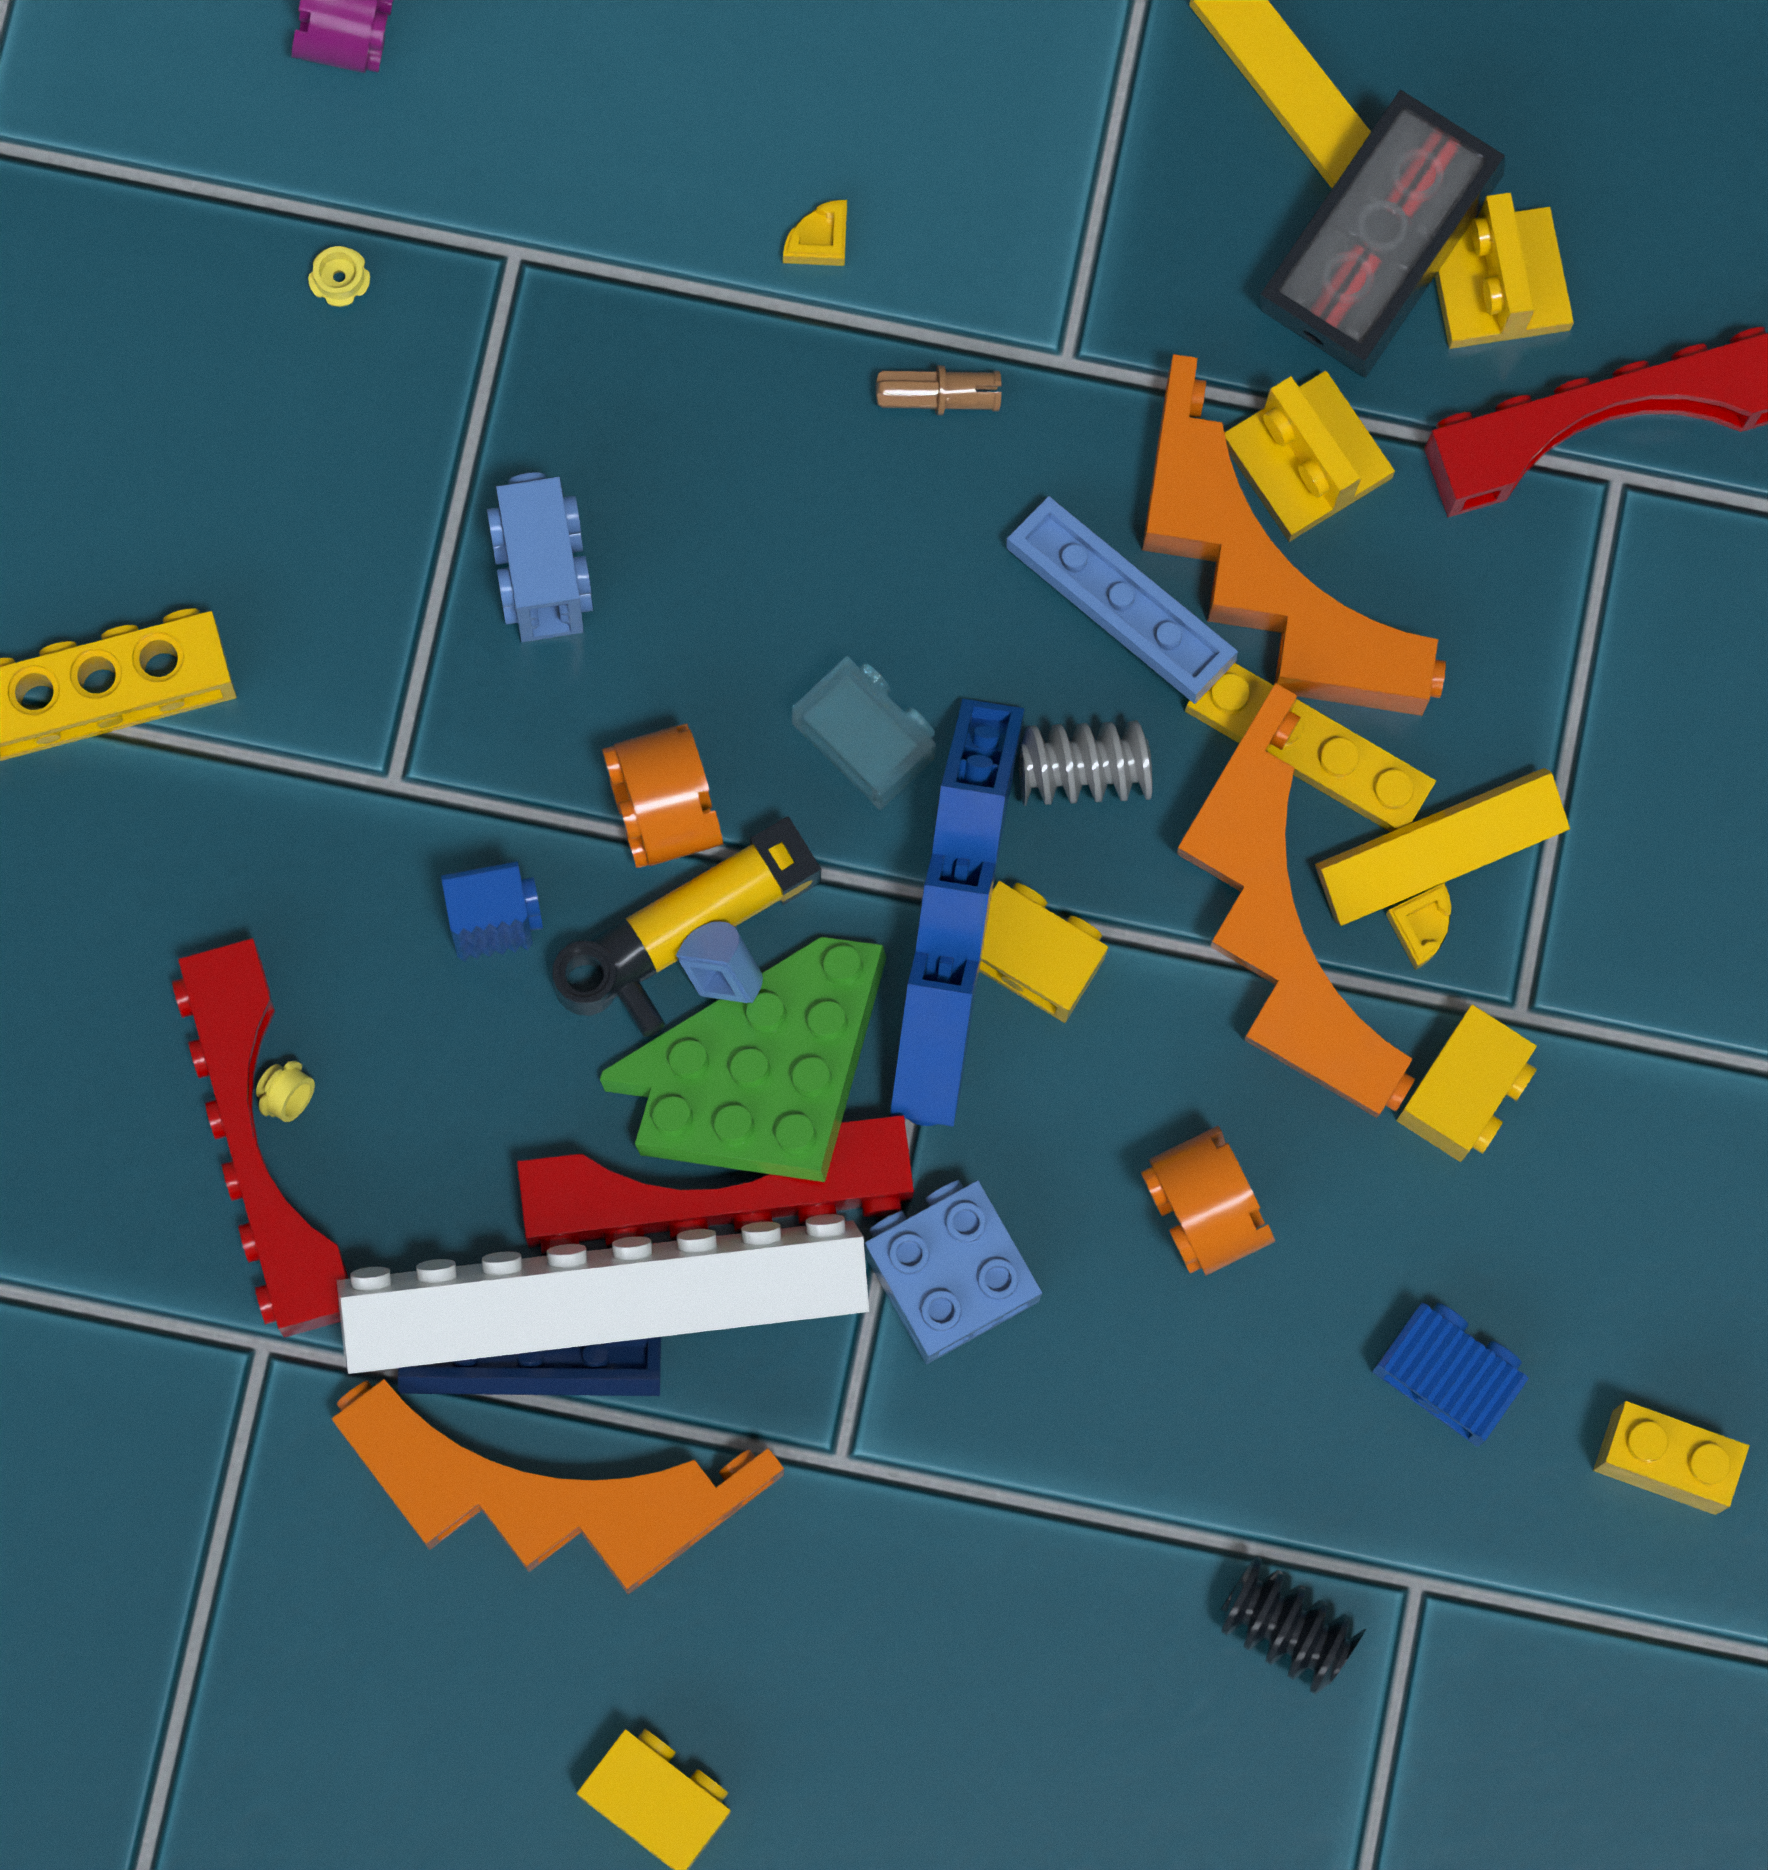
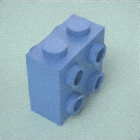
M537 472L514 476L509 479V485L496 486L499 507L487 509L496 565L509 564V568L497 570L506 625L518 623L521 643L584 633L581 613L593 611L586 557L573 558L572 554L583 551L575 495L563 497L560 477L546 479L545 474Z
M959 1180L943 1186L925 1199L929 1208L909 1219L906 1218L903 1211H900L875 1224L869 1229L873 1238L864 1244L866 1259L926 1365L1039 1303L1042 1296V1291L979 1181L963 1188Z

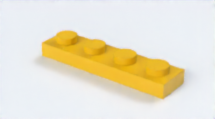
M1234 663L1196 704L1189 701L1185 712L1240 743L1274 685ZM1297 699L1291 712L1301 717L1299 723L1282 750L1271 745L1268 753L1295 768L1293 774L1295 777L1389 832L1411 824L1435 785L1436 780Z

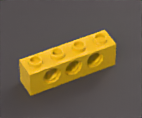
M183 609L165 616L163 624L141 630L136 625L115 627L105 631L101 635L102 640L77 646L72 641L51 644L39 651V657L15 663L13 658H0V761L236 699V692L213 612L209 611L200 614L198 609ZM167 653L178 658L176 667L166 676L154 677L145 672L148 661L158 654ZM97 670H108L116 674L113 685L105 692L90 693L84 690L85 680L91 673ZM37 686H45L54 690L51 701L44 708L29 710L22 706L23 697L30 689Z

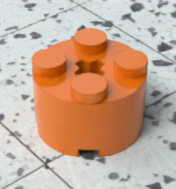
M688 723L618 742L611 747L602 749L610 777V785L619 814L622 815L627 840L636 868L647 865L649 867L723 845L716 811H711L712 803L708 792L710 791Z
M1219 1125L1148 1159L1151 1167L1142 1171L1141 1175L1161 1216L1163 1217L1174 1212L1180 1224L1169 1231L1190 1274L1202 1268L1205 1276L1276 1242L1268 1224L1256 1230V1228L1265 1224L1258 1210L1260 1206L1230 1145L1225 1142Z

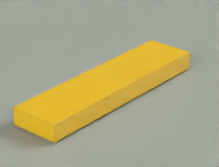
M1190 0L1189 6L1325 181L1333 188L1371 133L1369 128L1268 0Z
M1544 767L1316 863L1315 867L1333 919L1340 926H1343L1570 830V826L1553 774Z

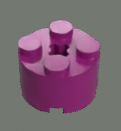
M300 0L298 11H300L299 21L301 23L299 30H295L292 58L366 73V70L379 72L386 38L385 31L388 15H391L394 0Z

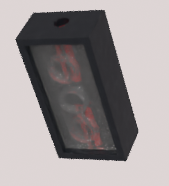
M1400 89L1261 292L1262 312L1366 378L1464 235L1472 220L1481 210L1486 196L1491 195L1504 176L1505 155Z

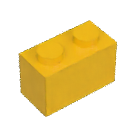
M998 881L992 891L979 972L1063 1023H1066L1105 960L1109 947L1100 942L1102 934L1086 921L1075 916H1069L1068 920L1065 921L1045 909L1048 902L1033 889L1020 883H1015L1013 888Z
M1472 1004L1396 1121L1459 1162H1462L1472 1148L1483 1154L1503 1123L1502 1120L1493 1115L1506 1095L1517 1101L1537 1070L1527 1063L1537 1045Z
M1625 1401L1612 1412L1593 1471L1717 1515L1731 1505L1750 1445Z
M625 1729L576 1794L671 1869L689 1870L730 1816L731 1810L721 1803L728 1792L698 1769L688 1778L671 1765L669 1761L676 1752L648 1730L644 1729L639 1737L636 1738Z

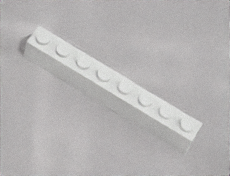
M824 1214L806 1219V1226L781 1229L780 1224L776 1222H755L744 1225L741 1228L742 1233L716 1236V1232L713 1230L694 1229L679 1233L677 1241L651 1244V1239L647 1237H626L612 1242V1248L586 1251L584 1245L565 1244L548 1249L547 1256L521 1259V1254L517 1252H497L482 1257L481 1264L456 1266L453 1260L436 1259L419 1263L416 1266V1271L390 1274V1269L385 1267L358 1269L351 1272V1279L337 1280L342 1340L348 1374L869 1312L863 1235L853 1220L845 1221L844 1216L837 1214Z

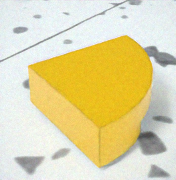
M847 200L823 203L816 207V210L802 218L787 236L783 251V263L844 266Z
M1445 883L1389 909L1386 913V917L1415 970L1426 964L1437 953L1447 935L1450 924L1451 901Z

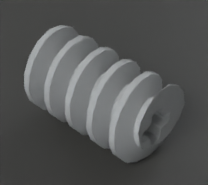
M1137 720L1127 722L1122 739H1120L1113 722L1102 723L1097 740L1094 739L1088 724L1080 723L1076 726L1071 742L1062 724L1052 725L1046 743H1044L1036 725L1027 726L1019 749V785L1023 806L1027 805L1031 789L1034 787H1038L1045 805L1052 804L1057 786L1064 787L1070 804L1077 803L1082 785L1089 786L1095 802H1102L1107 784H1114L1120 801H1127L1132 784L1139 782L1145 799H1151L1152 762L1148 739L1145 737L1142 727Z

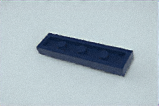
M661 1337L398 1368V1393L660 1396Z

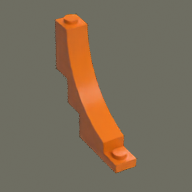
M1173 354L1167 378L1142 551L1216 562L1207 621L1281 633L1274 684L1282 686L1297 695V697L1422 716L1430 701V697L1440 698L1443 689L1446 661L1436 660L1438 639L1398 630L1376 622L1344 606L1319 589L1290 563L1271 541L1253 514L1239 486L1229 457L1223 423L1189 417H1201L1205 396L1206 381L1195 379L1198 358Z
M1275 683L1178 846L1177 855L1241 891L1212 940L1211 948L1276 985L1244 1041L1377 1118L1385 1106L1396 1112L1415 1081V1078L1405 1073L1412 1058L1385 1041L1360 1019L1345 1002L1320 967L1303 932L1294 905L1289 881L1285 838L1288 798L1295 768L1268 753L1271 745L1280 750L1284 748L1301 717L1291 712L1296 704L1297 695Z
M385 1379L372 1387L368 1380L354 1387L337 1402L341 1412L331 1418L338 1430L429 1550L481 1511H483L528 1572L532 1571L582 1533L628 1595L784 1476V1467L769 1448L757 1457L748 1449L729 1462L719 1472L724 1482L718 1487L714 1486L695 1460L660 1472L621 1479L593 1481L558 1479L527 1473L490 1461L458 1445L434 1429L414 1412Z

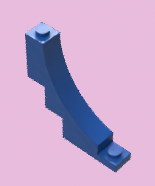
M962 698L941 784L932 855L924 884L916 951L907 985L890 1112L891 1117L904 1115L905 1119L917 1125L933 1126L941 1124L954 1127L961 1095L993 885L1025 708Z

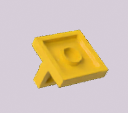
M1511 192L1486 196L1478 218L1472 220V223L1435 276L1449 349L1570 331L1574 321L1551 208L1544 207L1515 212Z
M1327 371L1322 372L1300 387L1290 376L1270 389L1264 409L1224 432L1229 455L1288 542L1391 480L1395 473V470Z

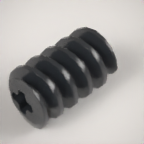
M1256 1555L1220 1609L1225 1612L1221 1632L1227 1636L1244 1624L1247 1626L1244 1648L1250 1650L1266 1639L1269 1641V1647L1265 1662L1272 1665L1286 1654L1290 1655L1291 1662L1288 1677L1294 1680L1306 1670L1311 1669L1314 1672L1310 1692L1316 1695L1335 1679L1356 1648L1366 1629H1363L1351 1639H1347L1350 1617L1345 1614L1340 1615L1326 1625L1324 1621L1328 1603L1323 1599L1318 1600L1306 1610L1302 1609L1306 1588L1302 1585H1297L1285 1595H1281L1280 1591L1284 1573L1279 1570L1274 1571L1260 1581L1258 1576L1262 1559Z

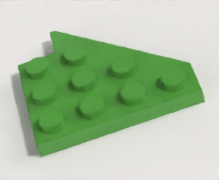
M820 937L763 972V983L753 1003L719 999L603 1070L600 1081L605 1092L648 1098L635 1141L639 1154L641 1156L825 1182L887 958L883 945Z

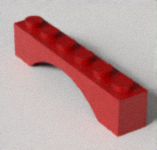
M1764 327L1751 328L1734 335L1729 340L1730 344L1710 350H1708L1706 344L1692 345L1674 353L1671 356L1672 361L1649 367L1647 361L1634 362L1614 371L1612 374L1613 378L1591 384L1589 378H1579L1560 385L1554 390L1555 395L1532 401L1530 395H1521L1503 401L1495 407L1496 412L1473 418L1472 413L1463 412L1439 421L1436 424L1437 429L1432 430L1424 450L1447 517L1507 501L1522 477L1548 451L1574 434L1609 420L1641 414H1677L1712 421L1739 432L1767 425L1768 333H1766Z
M252 938L180 958L178 961L183 978L172 981L173 990L181 1017L194 1016L199 1039L189 1041V1049L198 1079L210 1076L216 1100L205 1102V1107L215 1140L226 1137L233 1161L221 1165L231 1201L241 1198L244 1200L249 1222L238 1225L248 1263L260 1260L266 1284L255 1287V1292L264 1323L266 1325L277 1322L278 1329L285 1338L341 1322L337 1280L349 1279L342 1253L337 1244L311 1227L285 1200L269 1175L258 1145L253 1115L254 1074L262 1041L275 1014V1008L255 941Z
M904 1115L841 1123L825 1182L769 1174L752 1182L720 1189L677 1190L635 1181L609 1171L583 1154L517 1161L528 1248L541 1247V1254L546 1256L547 1250L552 1247L565 1244L580 1245L579 1242L605 1239L606 1247L612 1248V1242L626 1237H644V1234L670 1231V1239L677 1240V1235L684 1231L708 1229V1226L734 1223L735 1232H742L741 1228L750 1223L773 1222L772 1219L791 1216H798L799 1224L806 1225V1219L810 1217L837 1214V1211L862 1208L864 1217L888 1216L902 1211L901 1203L912 1202L914 1193Z

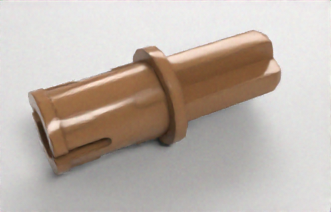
M937 365L936 371L883 370L878 373L876 379V400L878 406L882 408L935 409L936 415H943L945 409L999 411L1002 392H977L976 390H997V387L1002 386L1000 371L946 372L944 365Z

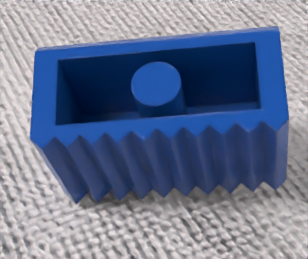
M518 861L441 875L450 929L459 959L465 962L471 955L478 960L482 953L491 957L494 951L503 955L507 948L516 953L520 946L527 951L533 944L531 931L543 929L534 877L521 879Z
M1421 1303L1374 1367L1372 1373L1473 1445L1479 1447L1486 1441L1529 1378L1524 1373L1518 1371L1522 1362L1510 1350L1494 1341H1489L1485 1347L1471 1335L1466 1334L1465 1330L1469 1324L1458 1313L1441 1303H1436L1433 1309L1427 1304Z

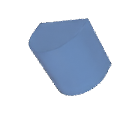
M717 921L698 927L686 937L676 954L698 994L702 997L753 1003L763 983L762 972L737 929L730 923Z

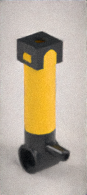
M790 817L783 818L751 837L750 846L588 941H577L567 945L558 953L553 963L552 977L559 1002L570 1012L577 1015L591 1016L603 1012L612 1004L614 998L619 996L644 1037H651L664 1028L665 1022L640 982L678 961L676 954L683 941L692 931L704 924L717 921L727 922L736 927L776 902L780 901L784 905L821 883L822 869ZM591 965L598 968L603 974L601 984L594 990L580 992L568 984L567 979L570 973L576 967Z

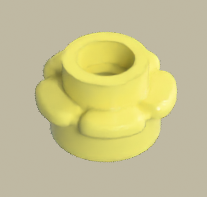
M342 246L325 249L313 260V272L308 276L311 291L318 298L324 297L331 306L343 307L352 304L354 298L357 295H364L370 285V273L364 268V258L357 251ZM341 272L345 274V279L342 282H336L333 279L336 273Z
M289 1061L284 1067L275 1064L265 1071L256 1087V1095L260 1098L259 1111L262 1115L276 1116L284 1122H291L304 1111L312 1098L315 1082L301 1071V1063Z

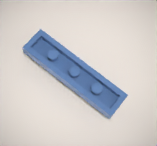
M1050 496L1007 538V549L1194 704L1237 661L1238 651Z

